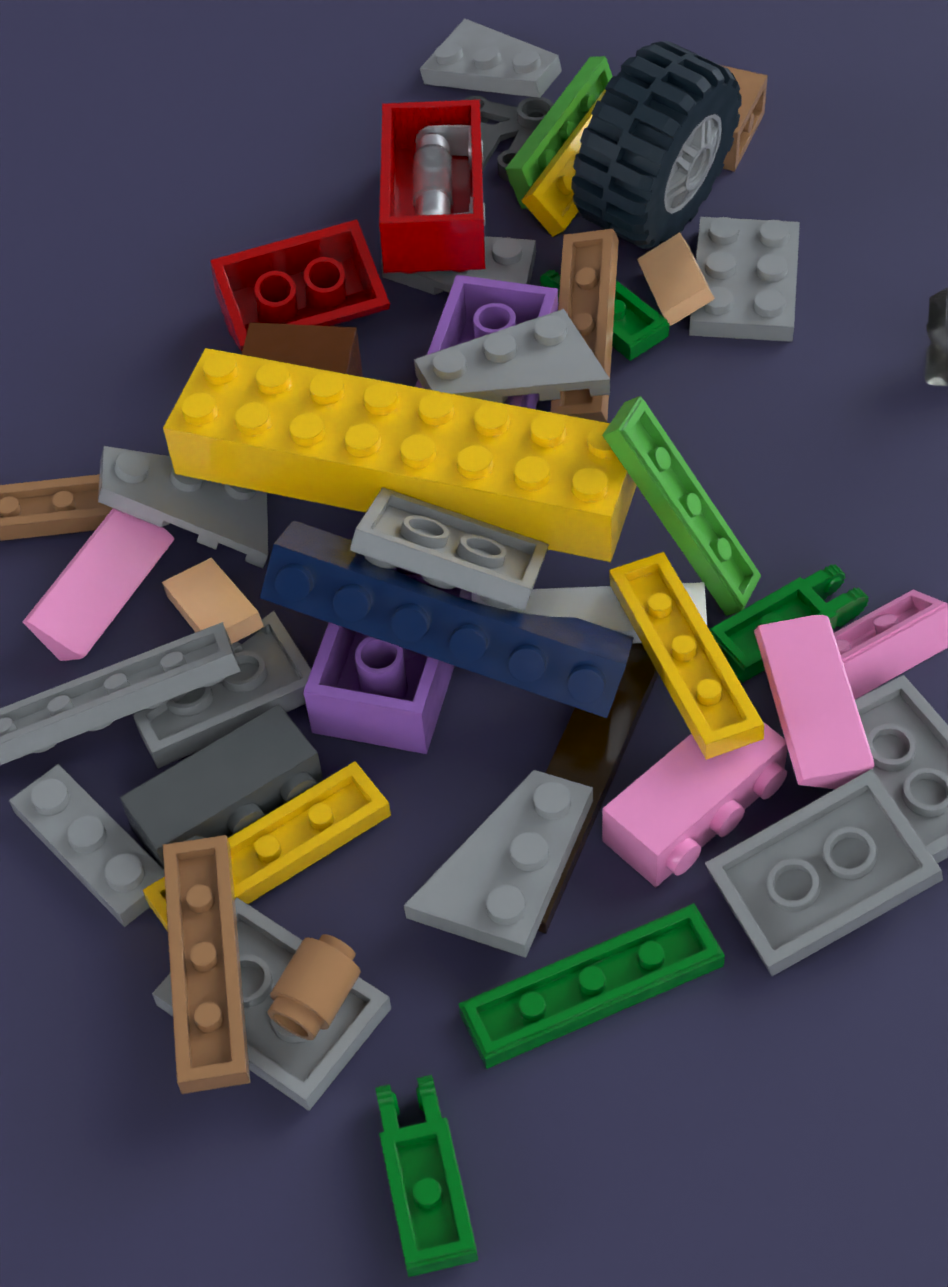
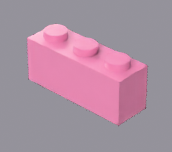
M764 723L763 740L706 760L694 737L690 734L602 808V841L655 888L672 873L676 876L685 873L695 863L701 853V848L715 835L720 837L728 835L739 824L748 806L759 797L763 800L768 799L781 787L787 776L785 763L788 748L785 739Z

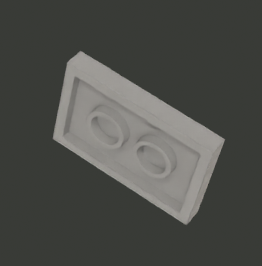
M700 217L696 262L715 299L690 315L689 336L793 341L800 222Z
M382 487L356 527L350 551L364 555L368 562L381 568L394 569L399 567L420 574L426 582L433 586L445 589L457 587L478 594L484 602L491 606L503 609L515 607L525 611L549 544Z
M902 675L856 699L855 702L874 759V773L932 857L939 863L948 858V725L905 675Z
M872 769L705 862L710 876L771 976L780 973L943 880L941 868Z
M236 898L235 908L249 1070L310 1111L391 1010L389 996L358 977L330 1027L326 1030L320 1029L314 1040L303 1039L285 1030L274 1022L267 1013L273 1003L270 993L302 940L239 898ZM170 973L152 995L156 1005L173 1016Z

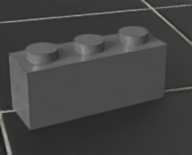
M278 704L124 794L120 799L132 831L148 854L164 869V844L227 835V838L323 781L317 751Z

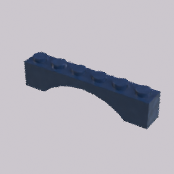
M294 520L274 543L260 599L604 718L608 717L627 664L634 637L579 618L520 613L454 596L423 584L394 569L375 566L368 562L364 555L350 551L351 540Z

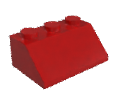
M357 219L210 260L214 288L229 333L241 351H243L250 322L332 326L390 309V302Z

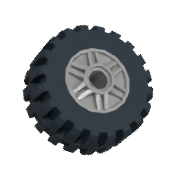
M660 41L643 46L637 50L635 57H629L621 65V71L617 76L611 78L605 87V94L600 101H597L591 112L593 116L588 127L584 128L580 139L582 145L579 153L575 156L573 165L576 172L572 177L571 189L574 192V203L582 217L603 229L613 228L618 237L643 249L655 248L679 232L681 233L684 230V225L688 221L691 222L696 216L699 206L703 200L706 201L716 177L720 176L725 165L723 162L727 152L731 150L734 141V130L739 124L740 114L738 109L742 105V96L739 93L740 86L729 69L669 41Z

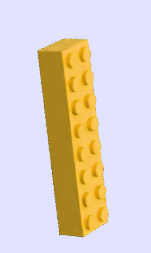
M205 348L163 427L174 472L177 475L365 513L383 487L549 544L548 550L607 562L612 561L637 486L602 436L610 423Z

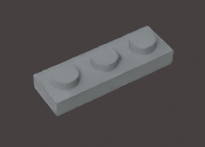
M59 764L9 800L14 813L124 927L150 907L144 896L143 889L165 876L164 869Z

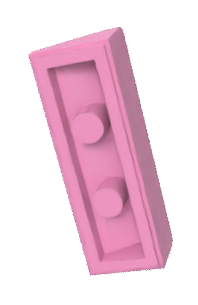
M113 508L23 620V623L59 661L84 658L175 538L163 527L161 528Z
M911 590L834 632L854 699L861 697L948 648V603L916 590Z
M811 615L758 625L754 633L798 785L837 789L870 769L873 770L874 759L828 616Z

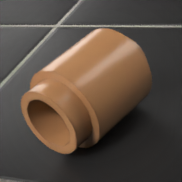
M322 934L319 940L304 938L270 993L273 1003L267 1011L269 1017L285 1030L306 1040H314L320 1029H328L361 974L359 967L353 961L356 956L354 950L343 941L327 934Z

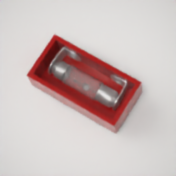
M480 100L382 103L379 227L383 273L401 272L413 274L427 271L464 272L485 269V203H483V141L481 140Z

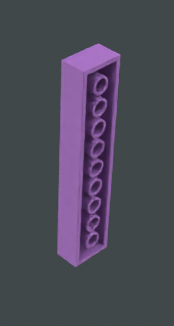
M456 275L427 355L558 311V289ZM417 380L415 387L423 388L420 381ZM539 395L508 396V399L503 404L536 409ZM399 567L394 568V570L423 584L472 601V592L457 587L451 589L439 588L426 582L420 574ZM329 622L303 691L311 731L314 734L427 754L454 665Z

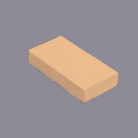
M680 232L637 259L664 318L668 320L670 326L715 299L687 242Z
M212 557L162 582L168 599L195 632L223 622L231 644L264 627L258 610Z

